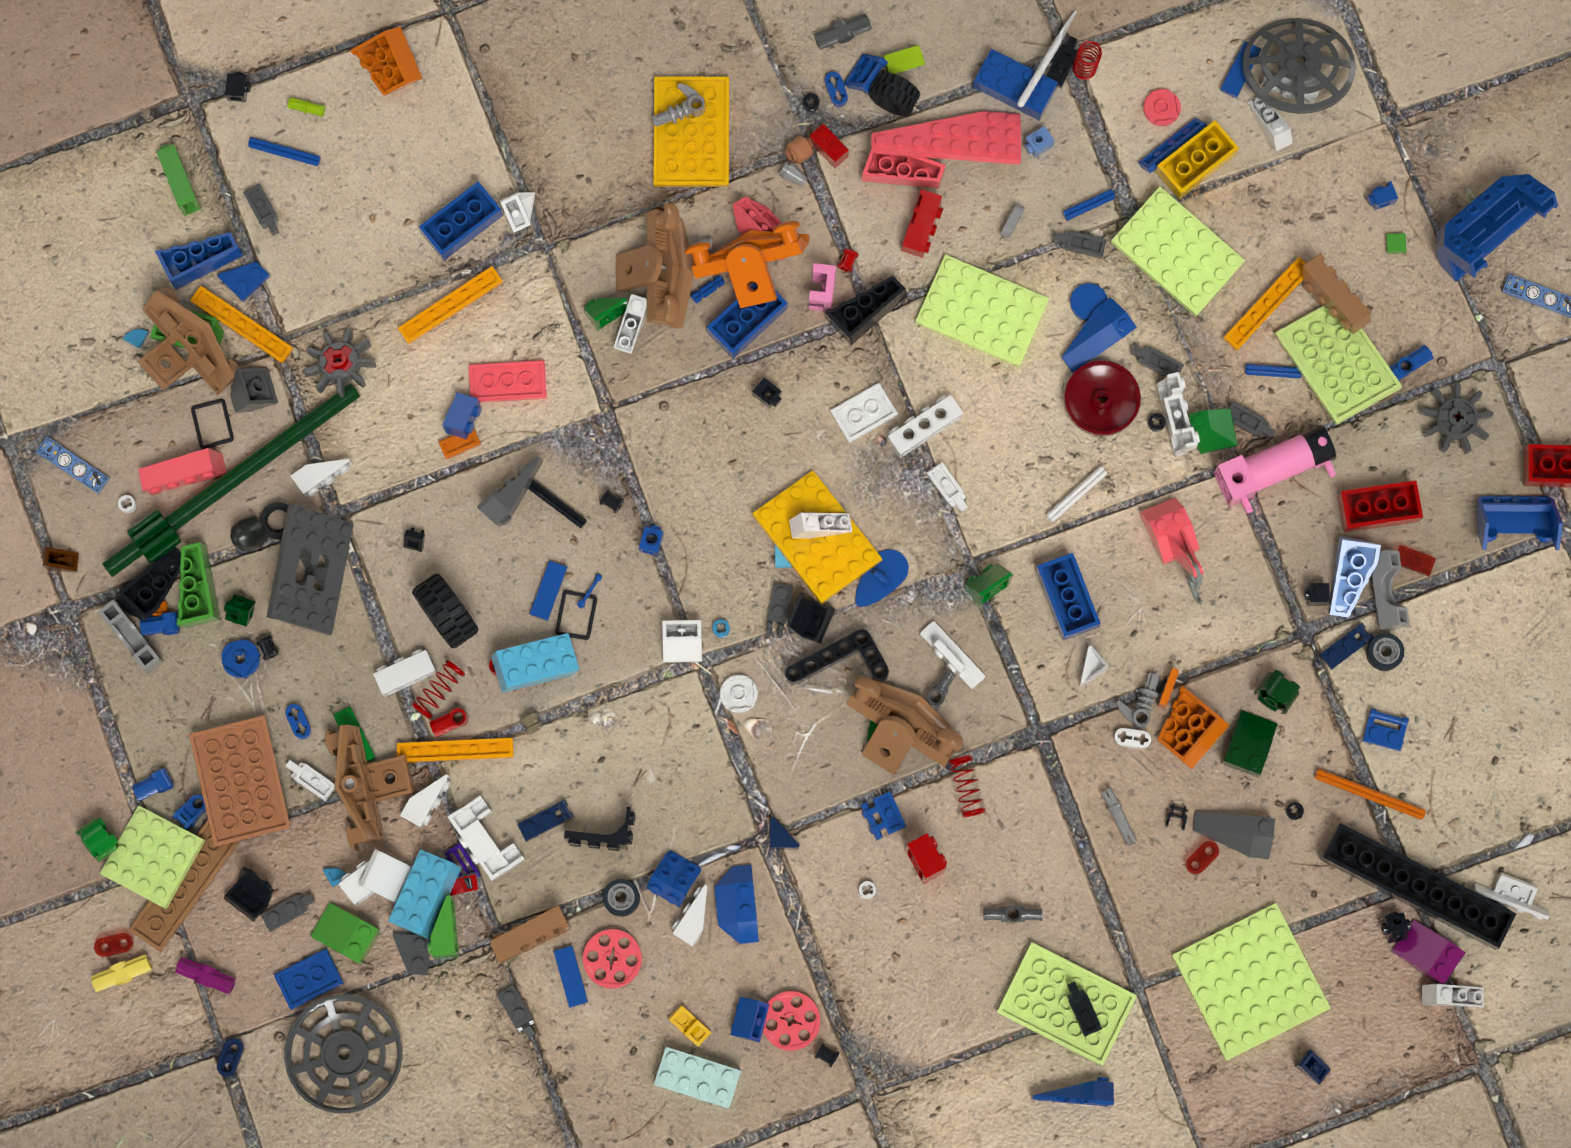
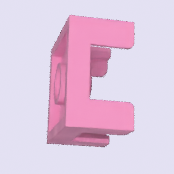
M813 263L812 281L823 283L822 292L810 291L809 310L827 311L832 308L836 266Z

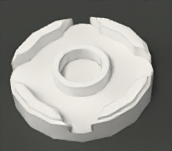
M745 675L729 677L720 688V699L723 706L733 713L741 714L748 712L757 702L758 690L756 684Z

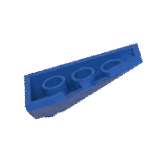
M1097 1077V1081L1033 1095L1032 1100L1111 1107L1114 1105V1082H1109V1078Z

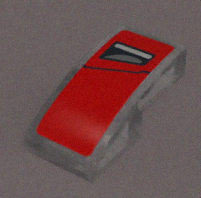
M478 872L457 876L450 895L453 898L481 892Z

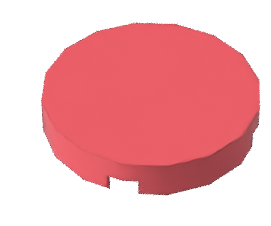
M1167 89L1152 91L1145 99L1143 105L1146 119L1156 126L1171 125L1177 120L1181 111L1179 98Z

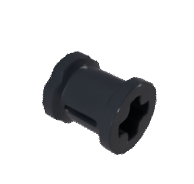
M608 489L602 496L599 504L606 505L616 514L623 505L624 499L611 494V491Z
M272 636L264 637L256 642L257 646H260L264 661L280 654L275 649Z
M822 1043L814 1058H819L828 1063L829 1067H832L840 1052H834L826 1047L825 1043Z

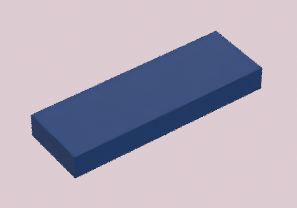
M1246 41L1220 89L1221 92L1236 99L1246 81L1242 67L1244 52L1248 44ZM1252 45L1249 58L1258 57L1262 49ZM1249 65L1250 71L1252 70L1254 65Z
M549 561L530 612L531 616L545 621L549 620L568 567Z
M573 946L555 950L554 955L569 1008L588 1003Z

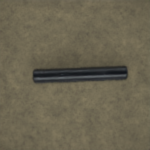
M535 480L532 481L528 488L531 492L579 528L584 527L587 520Z

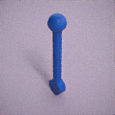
M595 575V580L584 598L577 603L580 609L585 607V601L598 581L602 580V575Z

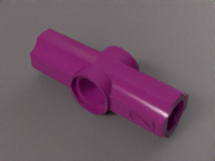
M183 957L178 961L175 973L188 977L198 984L208 988H215L229 995L236 982L235 978L220 973L217 969L202 963L198 964Z

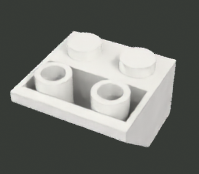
M701 620L662 621L663 662H702Z
M369 861L360 863L354 873L350 874L349 872L340 879L342 882L338 884L355 906H358L374 894V892L359 886Z

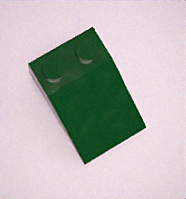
M1241 710L1222 765L1258 778L1265 765L1278 724Z

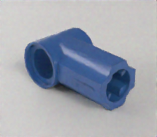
M164 613L159 617H151L145 621L140 619L142 636L180 633V628L177 626L178 613Z
M164 768L152 773L149 778L133 785L132 788L138 801H142L156 793L170 790L174 787V784L167 769Z

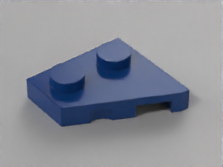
M257 262L220 273L217 277L244 302L270 278V275Z

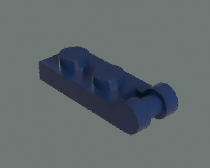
M1361 623L1319 656L1329 669L1332 670L1374 637L1371 633L1368 634L1365 630V625ZM1358 633H1359L1360 636L1363 638V639H1362L1361 641H1359V642H1358V640L1354 637V636H1355L1356 634H1358Z
M563 800L518 823L517 825L525 841L528 842L573 819L574 815L569 811L567 801ZM560 810L563 816L557 818L555 812Z

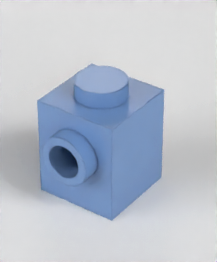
M1043 126L1025 138L1024 148L1029 155L1032 154L1036 158L1052 148L1055 141L1046 127Z

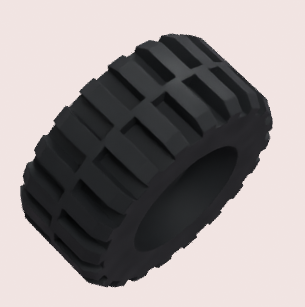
M439 573L433 574L413 588L412 594L451 648L459 647L477 634L479 629L474 620Z

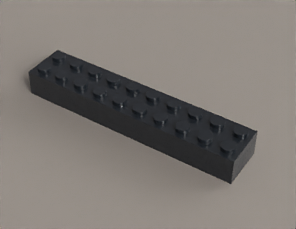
M1341 823L1336 826L1320 858L1321 861L1494 950L1501 947L1517 914Z

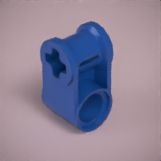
M198 794L192 796L172 816L174 820L177 819L184 826L186 831L191 829L206 812L203 796ZM198 799L203 800V806L200 809L195 807V802Z

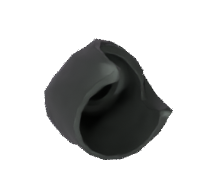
M252 515L240 519L234 524L231 529L230 538L232 544L241 551H251L262 546L267 540V535L261 523Z

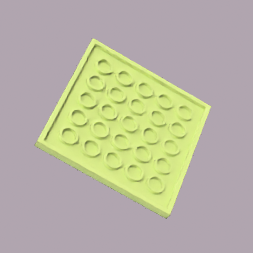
M1277 903L1172 955L1225 1061L1331 1009Z

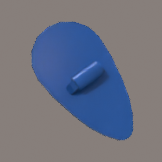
M889 549L878 553L882 561L863 574L857 587L855 603L858 607L877 603L904 582L908 575L909 566L903 554Z

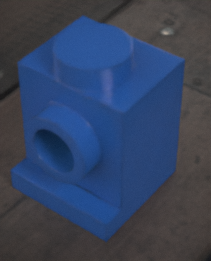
M1392 181L1388 182L1385 187L1382 185L1374 188L1371 194L1367 195L1368 204L1373 206L1374 211L1395 204L1398 199Z

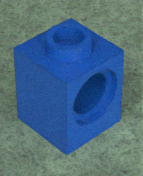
M645 526L639 551L658 556L664 531H661V528L658 526ZM651 535L657 537V541L653 544L647 542V538Z

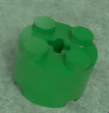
M100 817L98 819L93 818L75 832L77 836H80L81 842L90 854L96 858L98 863L118 849L116 846L118 840L112 833L108 834L106 832V825Z

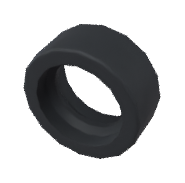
M275 502L264 508L261 513L260 523L267 536L272 539L282 540L283 531L275 532L271 530L268 525V517L277 510H283L287 513L288 505L282 502Z

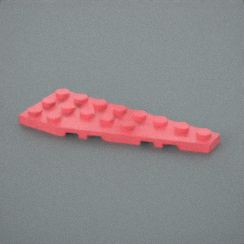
M982 111L872 133L871 153L1020 165L1021 114Z

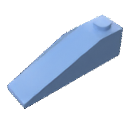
M1339 537L1330 615L1350 616L1363 588L1367 585L1369 577L1378 564L1380 544L1357 538Z

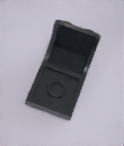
M627 806L625 822L613 834L602 835L565 830L564 839L572 847H581V844H585L591 849H600V846L607 847L609 851L617 852L620 849H628V845H632L633 833L630 831L631 825H635L636 814L632 811L631 807Z

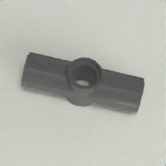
M865 13L848 21L846 19L840 20L830 28L815 33L814 38L818 48L822 50L836 43H847L854 36L869 31L872 27Z

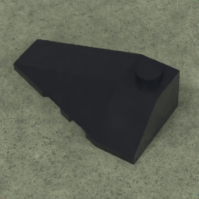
M174 547L161 556L118 592L116 602L129 615L144 621L160 608L180 573L181 552Z

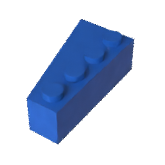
M231 232L209 237L203 241H193L187 245L172 246L171 249L155 251L175 290L243 256Z

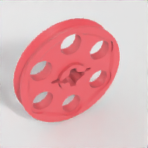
M616 929L604 930L594 935L586 944L583 952V965L587 975L594 983L604 988L614 989L629 984L637 976L642 963L641 951L635 939L628 933ZM604 935L610 938V944L605 947L599 944L600 937ZM627 938L630 941L629 947L625 949L620 948L618 945L619 940ZM614 948V954L618 960L614 961L612 970H610L611 964L607 957L611 956ZM591 951L598 953L599 957L595 962H590L587 959V955ZM629 956L637 958V964L633 967L626 964V959ZM599 969H603L606 972V977L603 980L595 978V972ZM619 971L624 972L626 976L625 980L620 983L614 979V975Z
M795 991L782 992L769 1000L767 1004L770 1005L763 1028L766 1038L777 1048L787 1051H795L808 1046L815 1039L820 1028V1014L815 1003L808 996ZM800 997L803 1001L802 1005L799 1008L793 1007L791 1004L792 998ZM775 1001L782 1002V1011L775 1012L772 1009V1004ZM812 1011L815 1013L816 1018L813 1022L805 1020L804 1015L806 1012ZM794 1016V1020L802 1025L796 1023L788 1026V1022L780 1019V1017L786 1019ZM768 1020H775L778 1026L774 1031L766 1028ZM807 1030L810 1033V1038L807 1041H801L798 1037L800 1031ZM783 1034H787L791 1038V1042L786 1046L779 1042V1038Z

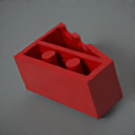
M923 189L920 190L919 199L914 208L901 251L923 258L924 253L928 254L931 247L929 242L930 236H934L937 230V225H935L936 219L941 218L944 209L941 208V195Z

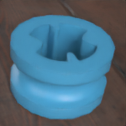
M723 619L714 622L712 628L714 634L719 638L726 637L730 632L729 623ZM719 624L720 626H722V624L725 625L724 628L726 631L724 633H722V631L721 633H718L717 626Z

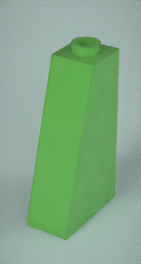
M174 144L162 146L156 152L182 214L185 217L202 210Z

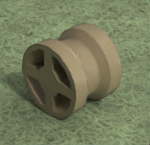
M537 712L520 720L521 724L526 728L525 732L527 735L535 733L544 727L543 723L538 720L539 715Z

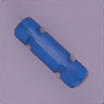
M720 275L713 278V281H709L699 288L698 292H693L691 294L692 300L695 303L700 302L703 297L706 298L716 291L717 287L723 286L725 284L724 279Z

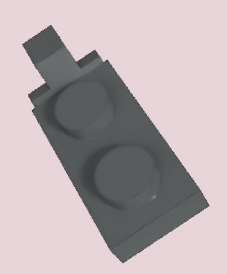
M258 184L243 192L263 229L268 227L273 236L280 233L275 225L279 220L261 185Z
M1070 230V232L1065 231L1064 234L1055 232L1052 242L1060 244L1061 248L1067 251L1102 259L1106 239Z
M1135 345L1131 352L1133 356L1139 359L1137 362L1165 378L1168 374L1176 372L1180 374L1184 366L1182 363L1152 347L1142 349Z
M1234 401L1231 402L1228 409H1231L1235 426L1259 438L1262 435L1269 439L1273 438L1276 430L1268 427L1269 422L1265 418Z
M311 894L303 898L301 895L294 896L261 914V917L269 932H273L304 915L308 911L306 906L314 903L315 900Z
M512 985L498 993L497 996L515 1028L519 1032L524 1030L528 1038L536 1035L531 1027L534 1024L533 1017L515 986Z

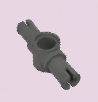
M946 669L938 684L935 683L926 699L936 711L945 701V697L949 692L948 688L954 677H956L955 674L951 673L949 678H947L950 671ZM933 692H939L942 695L940 702L935 703L931 700Z
M1017 905L1001 908H983V914H990L983 915L984 921L1001 920V922L1015 924L1017 922H1025V920L1042 921L1043 915H1036L1042 914V908L1025 909V907H1018ZM1011 909L1016 910L1018 918L1010 919L1007 914L1008 911Z

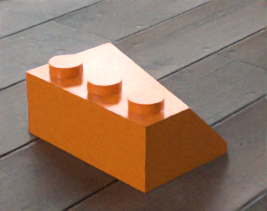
M401 26L386 30L350 50L353 55H357L360 59V65L363 69L366 68L369 71L372 81L384 96L423 79Z
M1181 686L1178 700L1174 702L1172 706L1173 711L1169 719H1166L1157 740L1189 768L1193 769L1229 727V724L1184 686Z

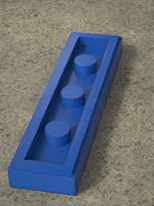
M1195 117L1138 162L1140 167L1149 173L1153 172L1158 164L1206 128V123Z

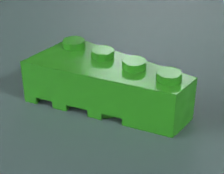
M200 542L182 546L177 626L187 628L220 620L207 546Z

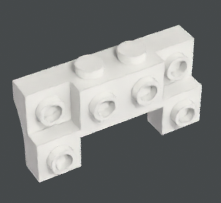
M1179 372L1168 374L1164 380L1157 383L1175 457L1186 455L1189 450L1196 449L1198 443H1200L1198 432H1194V428L1191 427L1190 418L1187 415V401L1182 396L1185 381L1183 377H1180Z
M479 796L466 806L452 813L448 818L461 836L458 839L464 848L469 847L472 854H470V857L474 863H480L493 882L507 871L512 870L525 861L514 843L501 852L480 823L482 819L492 812L482 797Z

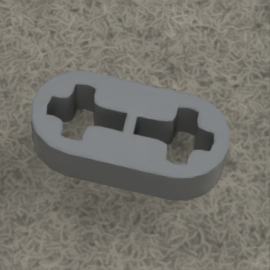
M1019 204L1015 205L1000 235L1008 239L1011 237L1024 213L1025 207Z

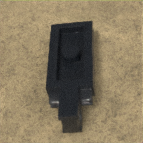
M1070 36L1067 45L1062 44L1059 47L1047 74V77L1058 82L1057 87L1061 89L1078 51L1074 49L1077 39Z
M1076 982L1068 984L1067 987L1070 991V995L1067 996L1068 1002L1083 1036L1086 1037L1102 1030L1087 993H1085L1084 989L1079 990Z

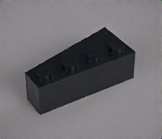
M891 276L872 286L866 292H861L847 302L844 301L839 306L825 311L826 320L852 345L907 297L906 288L894 276Z

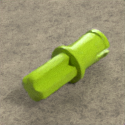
M292 97L289 98L287 103L289 109L320 117L324 116L326 108L325 105L312 103L310 100L304 101Z

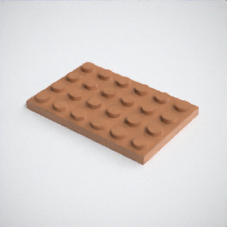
M265 715L189 734L214 847L291 829Z

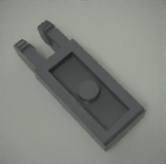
M774 583L767 618L766 636L772 634V624L774 622L780 624L777 635L778 638H782L784 625L787 622L793 586Z

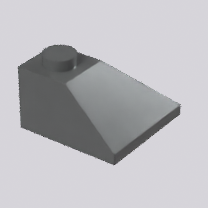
M268 367L237 369L235 371L230 393L235 413L252 412L278 403Z

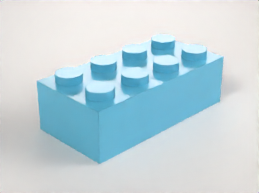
M568 633L499 650L491 656L502 693L572 676L579 670Z
M420 850L388 922L426 939H430L446 895H450L461 867Z

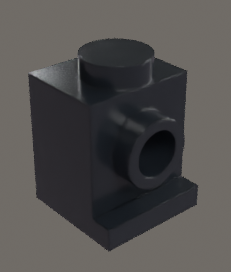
M765 377L752 391V396L769 409L772 406L777 407L782 401L780 397L782 391ZM770 393L772 398L767 399L765 395Z

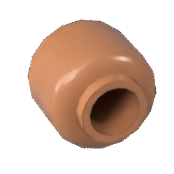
M797 136L786 145L785 150L787 159L792 163L801 164L813 155V143L811 140L803 136Z

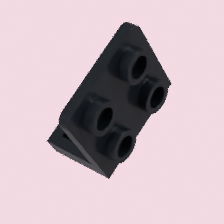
M800 592L795 600L793 611L788 616L787 627L801 638L821 644L835 608L826 604H820L805 592Z
M243 867L240 870L237 882L224 895L223 899L255 922L269 906L274 889L269 882L260 879L253 870Z

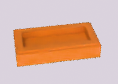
M474 429L467 439L452 435L438 442L446 460L481 445Z
M1172 668L1169 672L1158 703V707L1163 709L1168 704L1179 673L1175 668Z

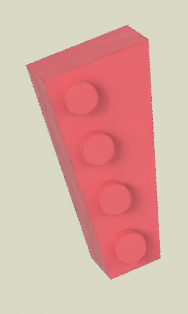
M870 152L862 173V181L939 189L946 165L924 157L875 154Z
M209 448L138 469L142 490L150 493V495H157L164 490H173L181 486L219 478L227 473L223 454Z

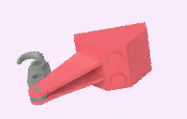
M1175 497L1141 511L1140 517L1163 565L1177 560L1188 571L1189 578H1187V582L1196 602L1201 605L1203 601L1199 596L1198 589L1202 585L1201 579H1203L1204 572L1194 554L1199 551V545L1185 508Z

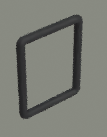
M224 399L192 406V417L201 449L226 444L234 440ZM222 403L230 439L203 445L195 409Z
M567 590L563 592L555 629L557 635L566 634L559 631L566 594L584 597V593ZM589 595L588 597L594 600L587 635L582 636L568 633L569 637L583 640L590 638L597 604V597L595 595Z

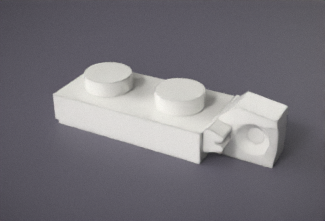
M942 462L926 473L948 505L950 504L951 507L956 505L961 514L967 510L968 506L963 501L966 498L964 491Z
M289 760L285 765L286 768L293 772L291 777L296 782L325 802L335 790L334 783L307 764L300 762L297 765Z

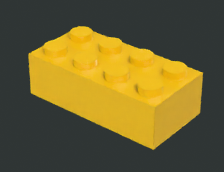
M1214 120L1158 164L1155 172L1180 200L1235 157L1239 147L1218 122Z

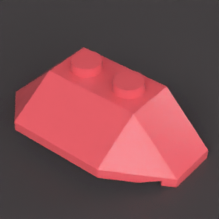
M747 196L733 204L737 230L741 235L749 230L773 232V229L781 223L768 207L751 200Z

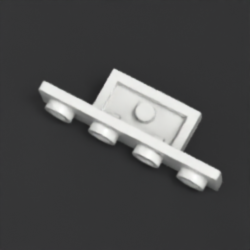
M934 621L920 633L925 641L934 649L933 653L940 660L943 659L947 663V668L953 674L956 673L971 689L975 688L985 678L981 670Z
M1500 873L1494 889L1477 883L1474 885V892L1495 900L1499 905L1512 906L1514 910L1524 913V911L1528 912L1540 920L1543 918L1548 920L1550 917L1548 909L1532 904L1538 890V886Z

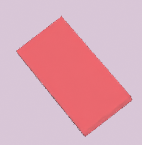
M545 360L469 365L470 396L477 398L479 403L547 399Z

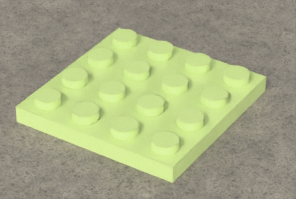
M138 805L116 845L118 849L111 853L100 874L167 909L205 840Z

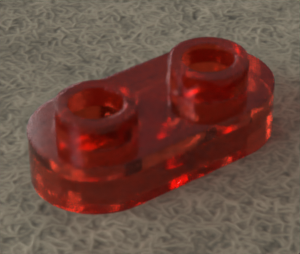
M1212 841L1204 842L1186 860V870L1192 875L1202 873L1219 855L1218 845ZM1207 848H1210L1212 850L1211 855H1207L1205 853V850ZM1192 862L1198 863L1197 869L1192 867Z
M127 933L102 937L95 942L94 951L98 956L104 958L127 953L132 950L134 940ZM123 940H127V946L125 947L121 945ZM104 944L108 945L107 951L102 950Z

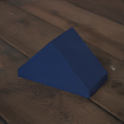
M773 817L770 820V849L798 850L800 845Z
M1307 1050L1295 1065L1298 1070L1319 1085L1331 1070L1312 1050Z

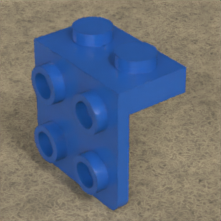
M670 850L652 874L646 888L653 894L659 895L669 903L680 908L689 889L699 876L701 868Z

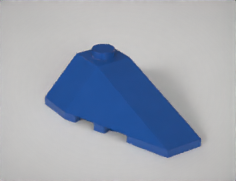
M1111 297L1093 310L1092 315L1084 323L1076 338L1073 339L1061 358L1072 373L1137 328L1127 312Z

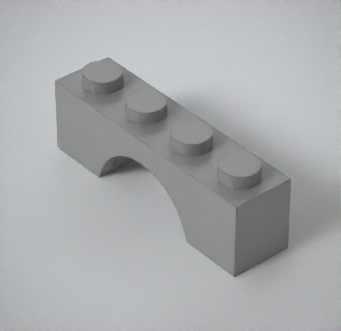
M1395 550L1381 551L1378 564L1372 572V585L1374 587L1380 630L1392 631L1410 626L1407 607L1398 604L1392 594L1393 579L1402 570L1399 551Z
M114 600L98 611L147 674L164 663Z

